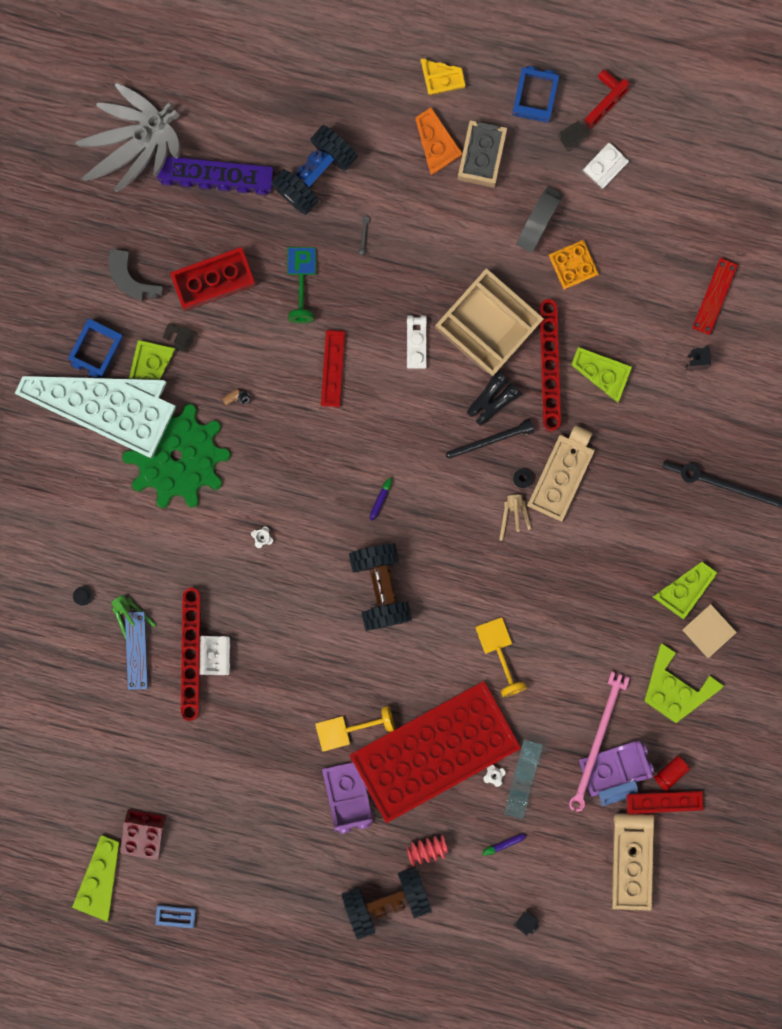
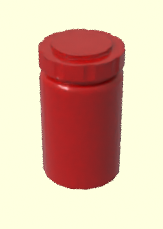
M677 755L653 778L663 790L667 791L668 787H672L690 768Z

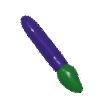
M390 477L383 483L380 494L371 510V521L377 517L391 488L392 478Z
M519 834L499 844L489 846L483 851L482 855H493L495 852L523 841L526 835Z

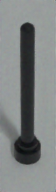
M530 418L523 420V423H520L518 427L446 452V457L451 459L521 433L523 435L535 433Z

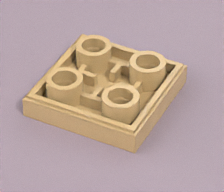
M711 604L682 629L707 658L712 656L737 633Z

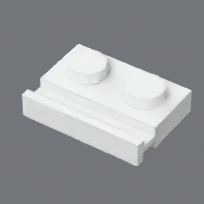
M608 143L583 169V172L598 184L601 189H604L629 163V160L613 145Z

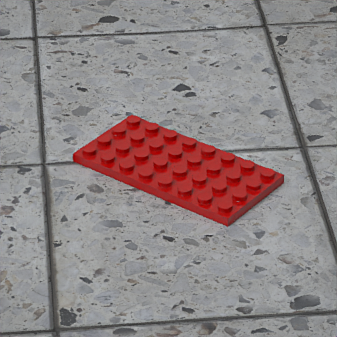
M483 681L350 754L349 757L385 823H388L520 750L521 747Z

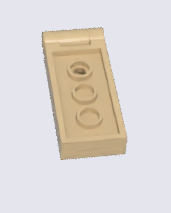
M614 813L612 909L651 910L653 814ZM631 847H635V854H630L629 850Z

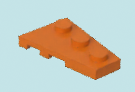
M431 107L415 117L430 175L432 176L461 157L462 152Z

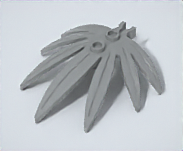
M115 83L119 92L142 112L108 103H96L97 107L117 118L140 122V124L105 131L78 140L75 143L81 147H101L117 144L133 137V139L122 145L82 177L84 181L110 174L128 164L141 153L113 189L118 192L143 171L152 158L157 145L153 172L155 176L160 173L165 164L168 147L172 156L177 159L180 155L181 145L177 133L170 126L172 120L177 119L180 114L175 110L170 113L174 109L170 103L166 104L164 110L159 112L148 100L138 93Z

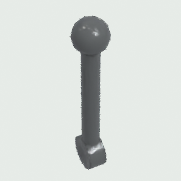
M368 216L362 218L363 232L361 248L358 251L360 255H365L366 253L364 248L367 224L370 221Z

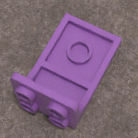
M634 741L598 753L587 785L590 796L599 795L598 792L625 783L652 778L654 769L651 762L646 760L645 755L648 752L645 744L640 741ZM588 757L578 760L582 772H584Z
M348 763L322 769L335 831L339 830V833L342 834L350 832L351 827L358 826V829L370 827V823H373L366 786L354 764Z

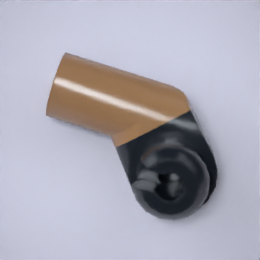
M235 389L221 399L226 406L234 401L248 404L250 402V394L246 391Z

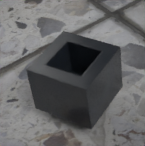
M525 910L514 926L526 936L529 933L532 935L539 927L537 924L539 920Z

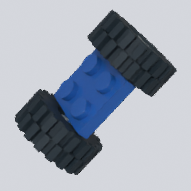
M322 125L310 138L317 151H313L308 156V161L296 169L295 175L283 169L271 182L272 187L289 204L293 205L295 209H298L304 215H307L319 201L309 187L332 162L339 169L346 171L358 158L355 150L326 125Z

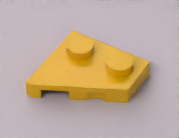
M421 59L428 96L466 87L462 68Z

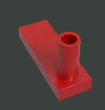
M606 69L602 70L597 78L612 91L585 118V124L590 129L630 90V83L625 78L619 82Z

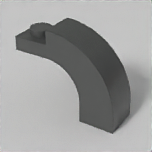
M548 186L546 187L515 245L533 253L551 217L561 202L563 194Z
M110 249L109 271L121 292L129 298L143 302L144 295H147V298L158 299V296L163 297V287L141 284L131 278L129 274L130 253L128 251Z

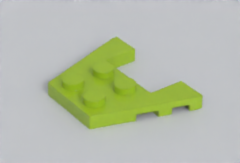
M661 643L644 702L677 723L721 690L723 685L708 676L700 690L696 692L665 670L676 653Z

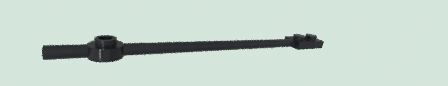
M667 461L663 462L662 468L679 473L682 480L686 483H694L699 480L782 508V500L700 473V469L695 464L690 463L682 467ZM688 470H691L693 472L692 477L687 476L686 473Z

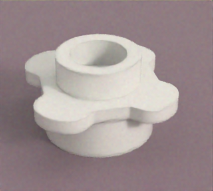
M268 527L252 531L251 536L255 539V546L257 548L273 543Z
M494 765L487 767L488 772L483 778L484 782L493 783L496 787L501 786V779L505 775V770L503 768H495Z

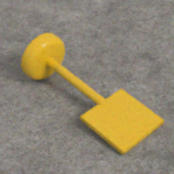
M501 617L475 627L484 653L487 654L497 650L509 685L501 690L502 697H509L526 690V683L513 682L501 650L503 647L512 645L503 618Z
M387 705L382 708V719L346 728L343 716L316 723L322 752L350 745L348 732L382 723H384L388 732L394 731L395 723L390 707Z

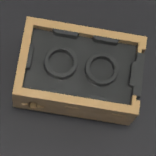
M470 120L457 180L495 188L507 128H499V126L480 122L476 124V121Z

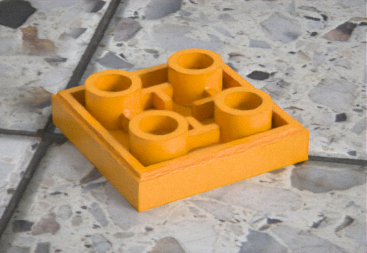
M584 240L548 255L563 290L599 275Z

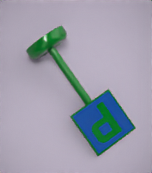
M287 247V275H299V309L288 313V321L299 324L311 323L314 321V314L312 311L304 309V275H316V247Z

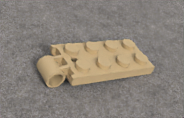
M575 425L569 438L562 434L559 435L527 507L560 522L563 521L595 451L593 448L586 447L592 432ZM574 449L576 453L572 454L570 451Z

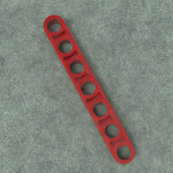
M546 299L539 308V315L544 318L539 324L542 424L546 431L555 432L561 423L558 315L555 301ZM547 304L551 305L553 307V312H544L543 306ZM550 323L553 325L554 330L546 332L543 326ZM551 342L555 348L553 351H547L544 348V344ZM552 361L555 364V369L547 370L545 363ZM552 380L555 382L556 387L548 389L545 386V382ZM553 399L556 402V407L548 408L546 401ZM554 418L557 425L551 428L547 425L546 420Z
M195 588L186 589L182 596L181 716L187 721L197 719L200 702L199 642L201 635V594ZM193 591L197 594V599L194 602H189L187 594ZM189 611L196 612L197 617L194 621L187 620L186 615ZM189 630L196 632V638L192 641L186 638V633ZM189 649H193L196 652V657L193 660H188L186 657V652ZM189 668H193L196 672L193 679H188L185 675ZM190 687L195 690V696L191 699L185 695V691ZM188 707H193L195 710V715L192 718H188L185 715V710Z

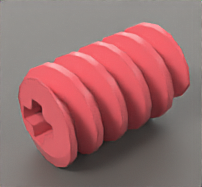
M443 834L440 841L434 836L432 843L429 838H426L425 844L418 840V846L414 842H411L410 848L406 845L410 863L413 867L416 860L422 865L424 858L427 863H430L431 857L438 861V855L445 859L446 853H448Z

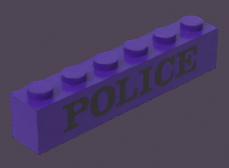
M166 157L165 164L157 175V180L161 182V185L172 186L174 183L180 184V187L191 188V185H194L204 190H210V187H214L223 192H229V189H234L238 193L247 194L248 191H254L257 195L265 196L267 193H272L271 182L273 181L274 169L273 167Z

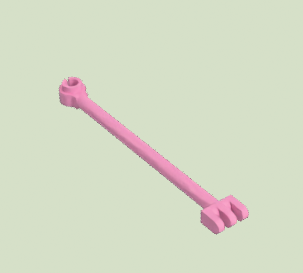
M611 671L607 684L612 685V689L577 793L569 801V808L572 811L575 808L573 802H579L580 806L575 809V812H580L585 806L583 800L584 793L619 690H626L630 677L626 676L624 683H622V674L619 673L617 680H614V671Z

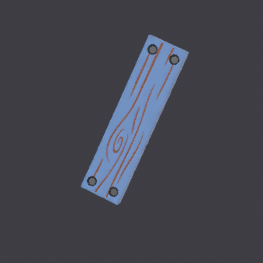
M128 612L135 623L132 626L125 617L128 690L148 689L145 612Z

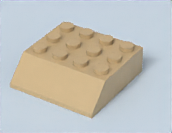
M486 268L435 325V329L477 366L494 376L544 318Z

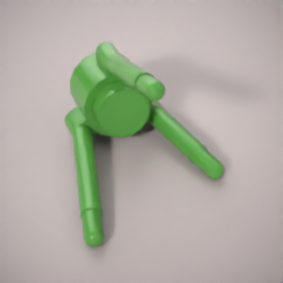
M121 595L113 600L111 604L114 607L112 610L117 617L126 640V629L120 614H124L130 624L134 626L135 623L128 613L131 609L129 606L136 612L143 611L132 602L130 597L126 599L124 595ZM145 614V620L153 627H156V624Z

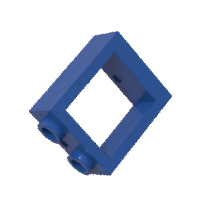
M532 66L522 67L512 116L549 123L559 75H556V72L551 70L542 72L537 71V68ZM525 76L553 81L547 111L519 105Z
M88 318L68 360L72 362V367L78 370L84 368L88 370L87 374L94 378L99 376L104 378L124 336ZM90 329L114 341L100 369L76 358Z

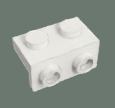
M200 636L199 675H229V636Z

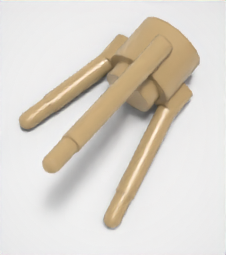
M522 495L507 496V501L504 502L500 541L504 537L509 508L510 512L515 514L516 531H520L519 512L521 508L527 528L531 530L526 504L523 501Z

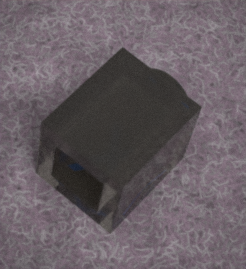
M577 121L559 132L558 137L569 152L588 140L589 131L585 124H580Z

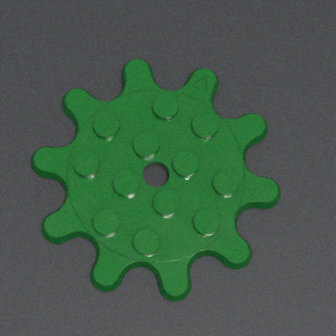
M193 403L186 404L179 416L171 417L152 458L135 450H126L122 454L124 463L134 464L139 468V475L131 483L132 489L136 492H141L148 487L154 488L157 492L156 505L161 509L167 508L174 496L183 497L188 507L195 508L199 504L198 490L202 486L218 490L223 485V480L215 473L214 469L217 463L230 460L232 454L228 448L217 447L214 443V437L221 431L222 425L218 420H212L207 424L198 423L196 420L197 407ZM175 450L180 451L182 454L181 459L178 461H174L171 458V453Z

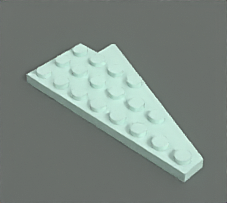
M23 376L15 394L149 458L153 457L177 407L160 399L167 384L164 380Z

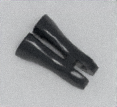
M499 370L494 376H491L483 392L466 412L472 417L479 412L481 407L485 410L475 421L479 426L488 422L504 406L523 395L510 382L501 394L489 403L491 398L509 381Z

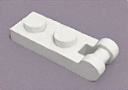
M407 315V369H426V315H421V317ZM413 325H420V330H413Z

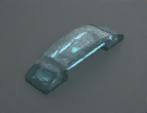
M528 740L523 741L504 811L505 815L523 819L543 744Z

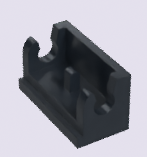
M709 345L704 348L693 349L687 355V358L693 357V360L689 361V365H686V371L709 368L711 365Z

